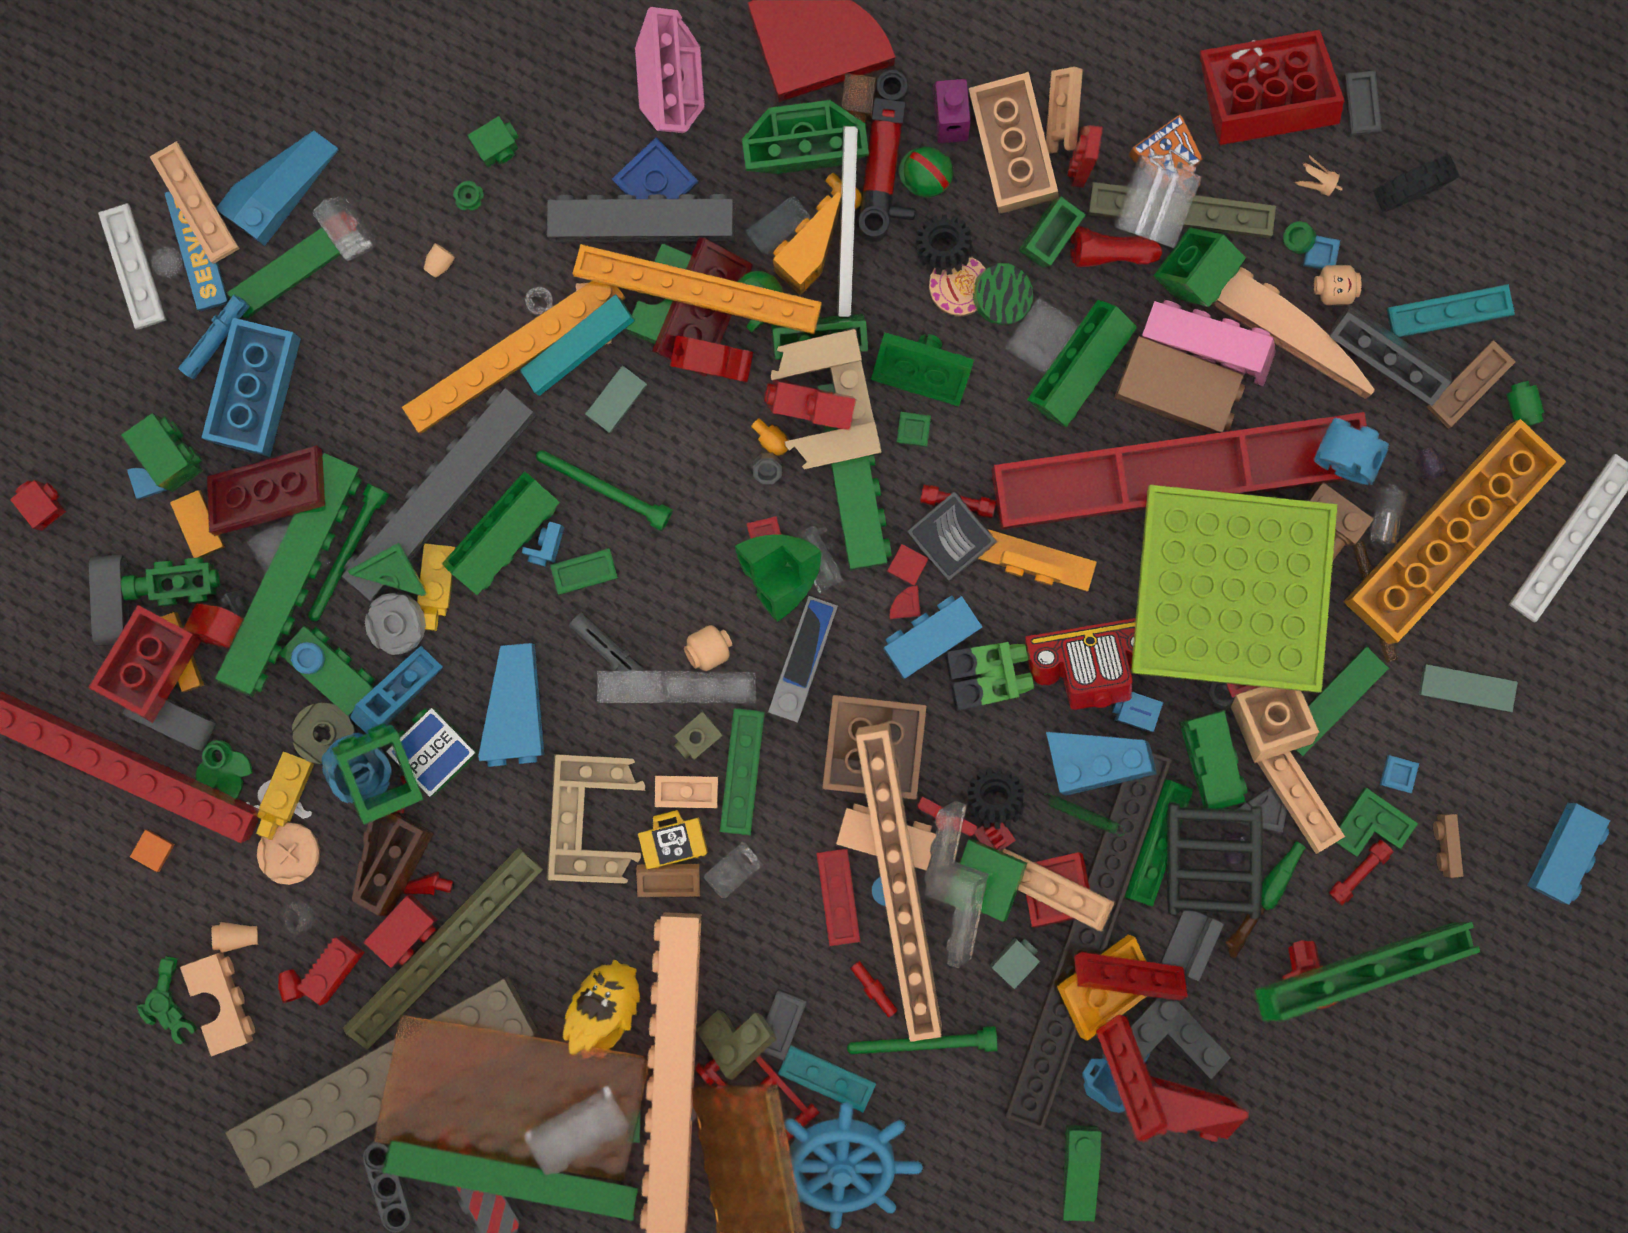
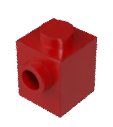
M36 480L32 482L27 481L16 489L15 492L17 494L10 499L31 527L43 531L66 512L57 501L60 497L59 493L48 482L44 485V483Z

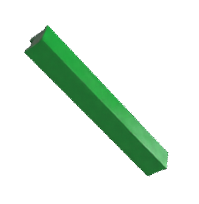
M1450 923L1254 989L1262 1021L1286 1020L1480 953L1479 946H1473L1469 929L1474 928L1473 923Z
M390 1140L384 1167L381 1168L382 1173L634 1220L633 1212L638 1188Z

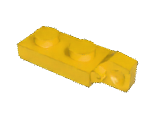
M424 543L420 581L427 595H418L417 602L424 613L425 630L437 631L439 615L446 616L447 609H449L453 575L442 563L456 547Z
M286 752L282 753L259 807L257 817L261 819L256 834L273 840L278 825L284 827L287 821L290 822L314 763Z

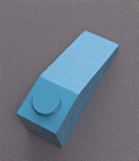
M420 646L355 705L350 719L366 734L374 726L386 724L387 726L434 678L443 666Z

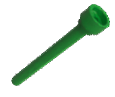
M544 450L536 453V459L540 463L646 516V520L651 522L650 526L663 531L667 525L673 509L663 504L660 506L654 504L652 506Z
M369 483L367 484L362 493L365 495L362 500L365 503L308 613V618L311 621L315 622L320 619L345 570L344 566L355 551L375 509H379L382 504H386L390 496L389 493Z
M996 1026L983 1027V1030H977V1034L948 1035L911 1042L909 1038L850 1042L847 1045V1051L854 1055L978 1046V1049H985V1052L997 1051Z

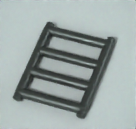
M1168 803V914H1179V910L1250 914V918H1261L1263 836L1261 806H1252L1251 810L1187 808L1180 807L1179 803ZM1180 820L1250 823V841L1180 838ZM1180 850L1250 853L1249 871L1180 868ZM1180 880L1249 884V901L1180 898Z

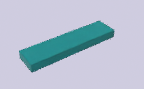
M1509 284L1387 308L1391 332L1398 337L1488 321L1515 314Z
M615 294L520 371L534 393L540 396L635 320L621 298Z

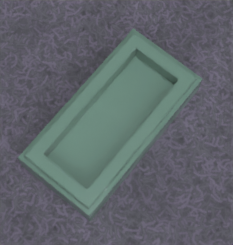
M622 365L585 415L611 434L647 387V383Z

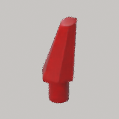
M437 871L409 881L403 894L434 895L436 890L451 893L453 881L439 878V872Z

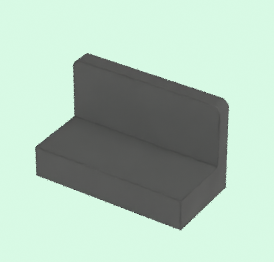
M1183 911L1161 963L1184 967V974L1200 981L1224 924L1196 911Z

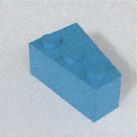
M1046 732L1059 791L1066 796L1157 774L1151 746L1145 740Z

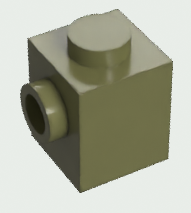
M701 712L674 735L678 740L674 746L685 759L691 756L696 760L724 735L708 716Z

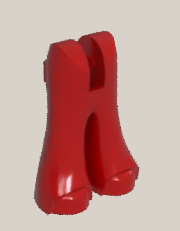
M1078 226L1071 235V244L1075 243L1074 249H1071V262L1075 263L1076 267L1096 266L1115 261L1148 265L1158 261L1162 255L1161 246L1150 236L1114 237L1091 231L1082 226Z

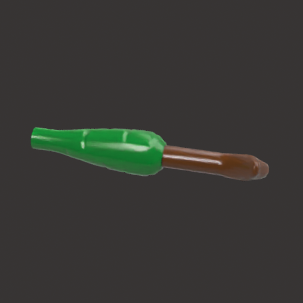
M1296 841L1285 857L1263 879L1261 916L1265 910L1273 909L1285 892L1296 864L1306 849L1301 843ZM1247 914L1238 930L1228 937L1225 943L1228 946L1231 958L1238 956L1248 935L1259 919L1250 918V914Z

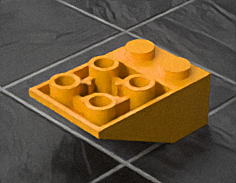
M839 192L832 198L827 195L816 207V210H818L817 214L811 220L805 218L796 227V236L790 242L784 240L773 252L775 255L773 259L774 272L800 296L822 274L840 211L841 194Z

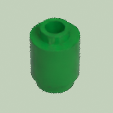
M1529 381L1510 386L1512 392L1507 393L1506 396L1514 422L1521 419L1528 426L1544 422L1542 414L1545 411L1537 385L1530 386Z

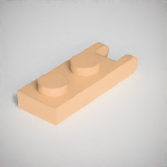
M1075 66L1051 71L1046 144L1049 154L1058 151L1059 140H1064V147L1067 151L1076 149L1083 69Z

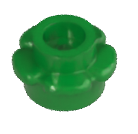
M464 181L454 189L453 197L456 199L455 204L459 209L473 211L480 207V201L484 198V193L480 186H476L475 182ZM467 194H471L470 199L466 198Z

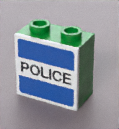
M425 708L412 720L414 725L407 732L404 730L400 731L398 735L417 784L432 797L444 788L479 752L436 708H431L429 711ZM391 747L387 753L399 764L394 749Z

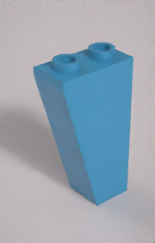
M535 644L500 646L479 750V761H487L488 767L507 765L506 759L518 758L519 764L538 762L537 756L545 754Z

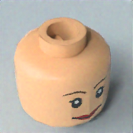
M1327 265L1322 269L1320 276H1315L1314 294L1320 295L1322 303L1327 306L1349 305L1354 302L1355 298L1360 297L1361 275L1356 273L1355 269L1350 265Z

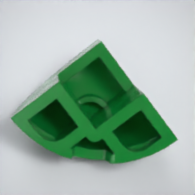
M789 535L759 536L743 541L735 546L744 574L753 581L754 586L757 588L756 595L777 622L788 615L804 599L814 584L821 565L822 554L819 548L806 540Z

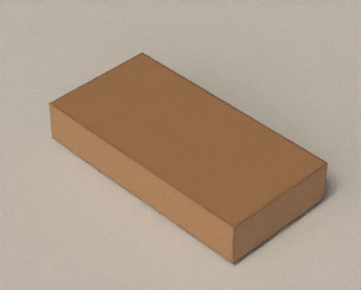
M645 864L637 865V897L700 896L699 864H667L652 869H646Z

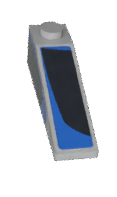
M808 596L768 713L798 723L838 607L837 605Z

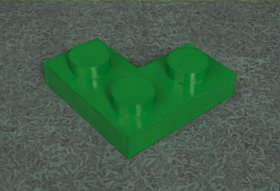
M1363 788L1338 825L1345 837L1335 843L1353 856L1358 857L1373 833H1376L1397 849H1401L1418 823L1368 788Z

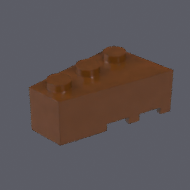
M396 811L369 822L367 832H364L363 841L365 843L362 859L358 864L352 901L378 916H388L397 904L434 832Z

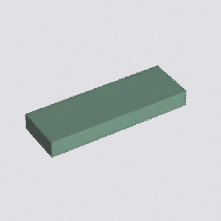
M1425 664L1423 666L1419 695L1513 712L1518 682Z

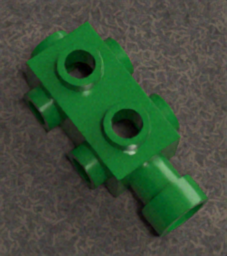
M204 558L185 559V565L173 566V561L153 563L154 569H146V577H138L137 575L122 576V594L126 601L140 599V596L148 595V600L157 602L158 607L177 605L176 600L187 598L189 603L207 602V596L217 595L216 588L220 587L219 571L214 569V564L204 563ZM198 576H203L204 585L201 587L195 585V579ZM171 579L173 588L167 591L164 588V583L166 580Z

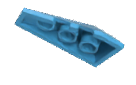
M312 131L234 184L216 208L220 214L265 246L339 149L317 132Z

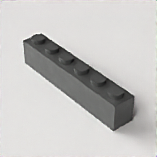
M660 194L649 195L648 199H636L634 195H618L617 199H605V196L588 195L587 200H575V197L571 195H558L556 200H548L547 237L551 242L562 243L698 242L699 237L706 238L711 242H735V203L733 199H728V196L724 194H712L709 196V199H697V196L692 194L679 195V199H667V196Z

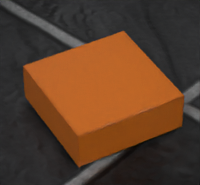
M146 829L130 857L148 868L159 872L175 844Z

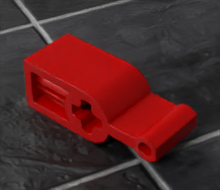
M676 336L670 366L748 382L753 352L694 338Z

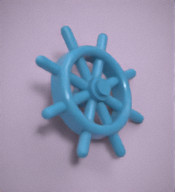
M849 1102L841 1104L839 1119L824 1121L808 1129H805L794 1119H787L784 1127L796 1137L789 1148L787 1159H763L758 1164L759 1169L763 1172H787L788 1182L793 1192L778 1202L779 1211L786 1212L803 1201L815 1209L830 1212L829 1225L833 1229H838L841 1226L843 1213L857 1211L873 1203H876L885 1212L893 1213L896 1210V1205L885 1193L890 1188L894 1175L919 1174L923 1170L922 1164L918 1161L894 1160V1152L890 1140L905 1130L904 1122L897 1120L880 1131L865 1122L852 1120L853 1106ZM854 1142L862 1145L853 1150L849 1143ZM813 1151L822 1160H807L805 1158ZM875 1152L881 1161L862 1159ZM803 1173H819L811 1180L806 1179ZM859 1173H872L875 1175L868 1181ZM829 1182L833 1184L832 1190L822 1188ZM850 1183L856 1187L845 1190V1186H848Z

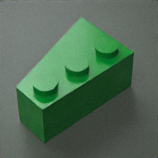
M1225 711L1212 712L1180 721L1179 725L1203 807L1222 809L1245 802L1244 795L1247 794V787L1244 778L1239 776L1237 764H1239L1238 756L1234 746H1232Z

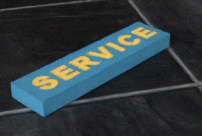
M170 191L164 193L197 310L204 311L227 304L229 300L218 262L214 264L210 262Z

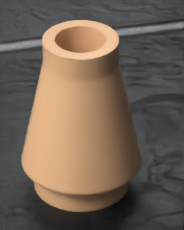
M220 922V925H212L213 951L220 950L221 953L250 945H258L257 926Z

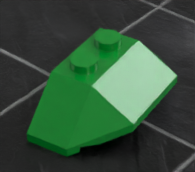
M831 100L768 108L742 138L746 171L781 174L842 165L843 126H855L858 129L857 159L868 156L869 150L865 123Z

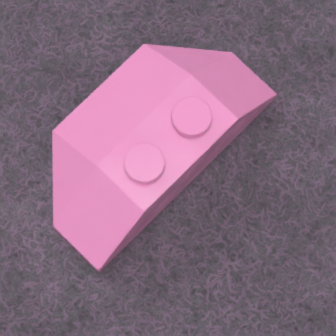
M650 7L647 10L635 46L639 108L657 131L685 133L705 107L700 46L689 28L681 20L682 16L678 10Z

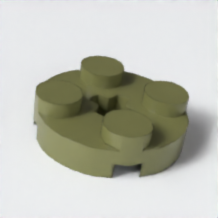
M312 704L302 709L292 724L293 744L295 750L302 758L311 763L322 764V756L336 740L356 733V727L350 716H347L335 704ZM319 726L322 728L330 727L329 734L331 738L329 740L323 739L319 741L317 739L319 733L316 729Z

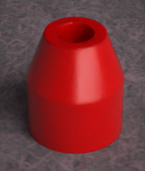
M294 969L284 971L278 977V990L283 1003L306 996L298 990L297 985L301 983V977Z

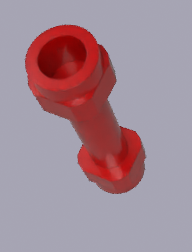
M924 484L920 502L935 506V503L940 504L951 493L938 491L939 487ZM960 496L971 511L977 512V516L992 519L996 500L981 497L978 500Z
M1381 839L1368 849L1370 852L1369 856L1344 882L1337 881L1328 892L1341 906L1354 896L1352 891L1380 862L1385 864L1394 853Z

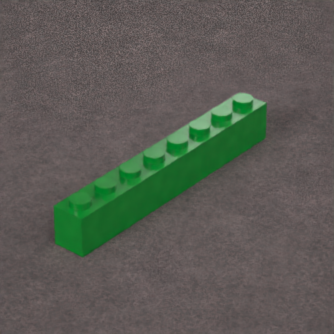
M326 453L322 456L325 506L294 514L215 678L217 682L251 697L254 696L256 691L262 692L269 677L264 673L269 663L275 664L281 653L282 647L278 646L282 635L288 636L296 620L292 617L296 606H303L309 590L305 589L310 578L316 579L322 566V562L318 560L323 550L329 551L336 535L332 533L336 522L340 524L343 522L349 509L345 503L350 494L356 495L362 479L358 478L359 468Z

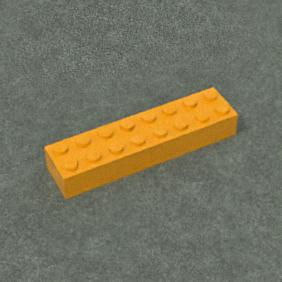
M1521 419L1509 424L1343 602L1387 644L1399 642L1566 461Z

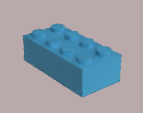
M232 318L202 439L221 446L267 457L271 456L301 340L300 337L290 331Z

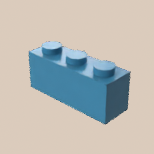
M953 596L948 597L937 605L940 611L929 617L927 612L911 622L914 626L913 629L905 634L900 629L885 639L888 645L883 650L903 680L982 628L962 596L957 600Z
M1567 803L1527 886L1560 903L1570 905L1571 901L1576 900L1581 892L1582 885L1580 882L1584 874L1588 873L1595 863L1596 857L1593 855L1598 845H1602L1608 837L1609 829L1607 827L1610 820L1577 803Z

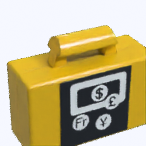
M678 810L653 816V829L638 833L646 869L659 868L663 865L685 861L694 857L698 858L708 853L700 818L697 817L683 821ZM673 817L677 819V823L663 827L659 826L658 821Z

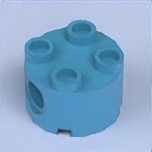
M1333 418L1317 450L1314 461L1327 471L1331 465L1336 470L1335 475L1363 485H1368V483L1372 485L1388 452L1389 444L1378 439L1379 433L1371 428L1362 426L1360 430L1352 428L1351 424L1347 421Z
M354 733L336 740L322 756L323 774L333 793L346 803L353 802L332 748L337 747L338 743L345 738L351 736L359 738L363 736L361 733ZM380 747L347 760L363 801L387 790L391 766L387 756Z

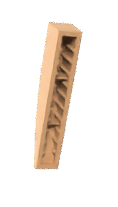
M1240 267L1238 273L1222 289L1220 297L1211 304L1250 329L1256 327L1268 331L1270 337L1274 338L1276 345L1364 399L1373 394L1375 390L1354 361L1334 339L1329 337L1330 335L1309 316L1280 296V291L1276 287L1268 283L1262 285L1254 280L1253 274L1248 270Z

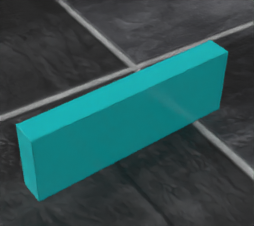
M790 1045L778 1072V1075L840 1103L849 1102L854 1109L863 1113L876 1086V1083L792 1045Z

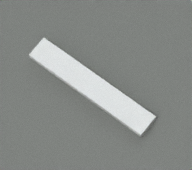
M843 126L837 314L844 317L851 315L858 130L855 126Z
M1617 454L1612 455L1509 603L1511 607L1531 621L1537 622L1627 493V461Z

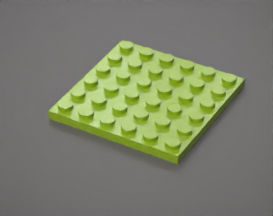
M1149 485L1131 673L1322 692L1338 504Z

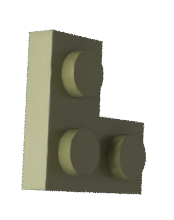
M717 1010L696 1030L724 1076L731 1080L777 1039L764 1017L756 1012L736 1030L725 1012Z

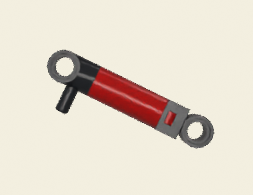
M896 70L883 72L878 78L876 86L877 98L874 101L868 146L869 155L866 161L858 221V231L861 237L869 242H878L887 235L890 218L914 220L916 213L915 208L892 205L905 102L903 101L907 93V80L901 72ZM887 84H895L899 87L900 91L895 95H890L883 88ZM870 218H876L882 223V227L877 231H872L866 227L865 222Z

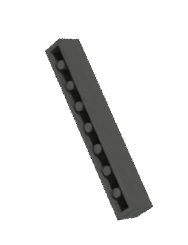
M506 388L501 393L496 391L486 403L488 408L481 416L476 414L466 426L468 431L461 439L455 438L446 448L448 454L441 462L435 461L425 473L427 476L425 481L420 486L418 484L414 485L405 496L407 500L400 509H393L384 521L387 523L379 533L377 531L373 532L365 541L364 545L366 548L359 557L355 554L345 564L344 569L346 571L342 577L370 601L380 597L388 586L350 575L348 570L397 543L402 545L411 561L424 546V543H427L536 417L531 409Z

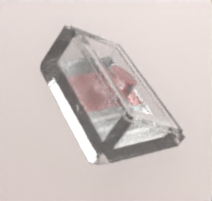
M344 196L326 198L313 210V215L346 261L352 260L378 246Z

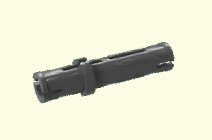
M582 612L571 621L569 628L573 629L611 664L610 668L614 672L618 670L637 689L648 679L650 673L646 672L630 657L631 653L628 650L623 651L603 631L585 617ZM587 631H590L592 634H594L603 644L607 646V648H604ZM613 652L614 654H616L624 663H626L631 668V670L626 668L611 653Z

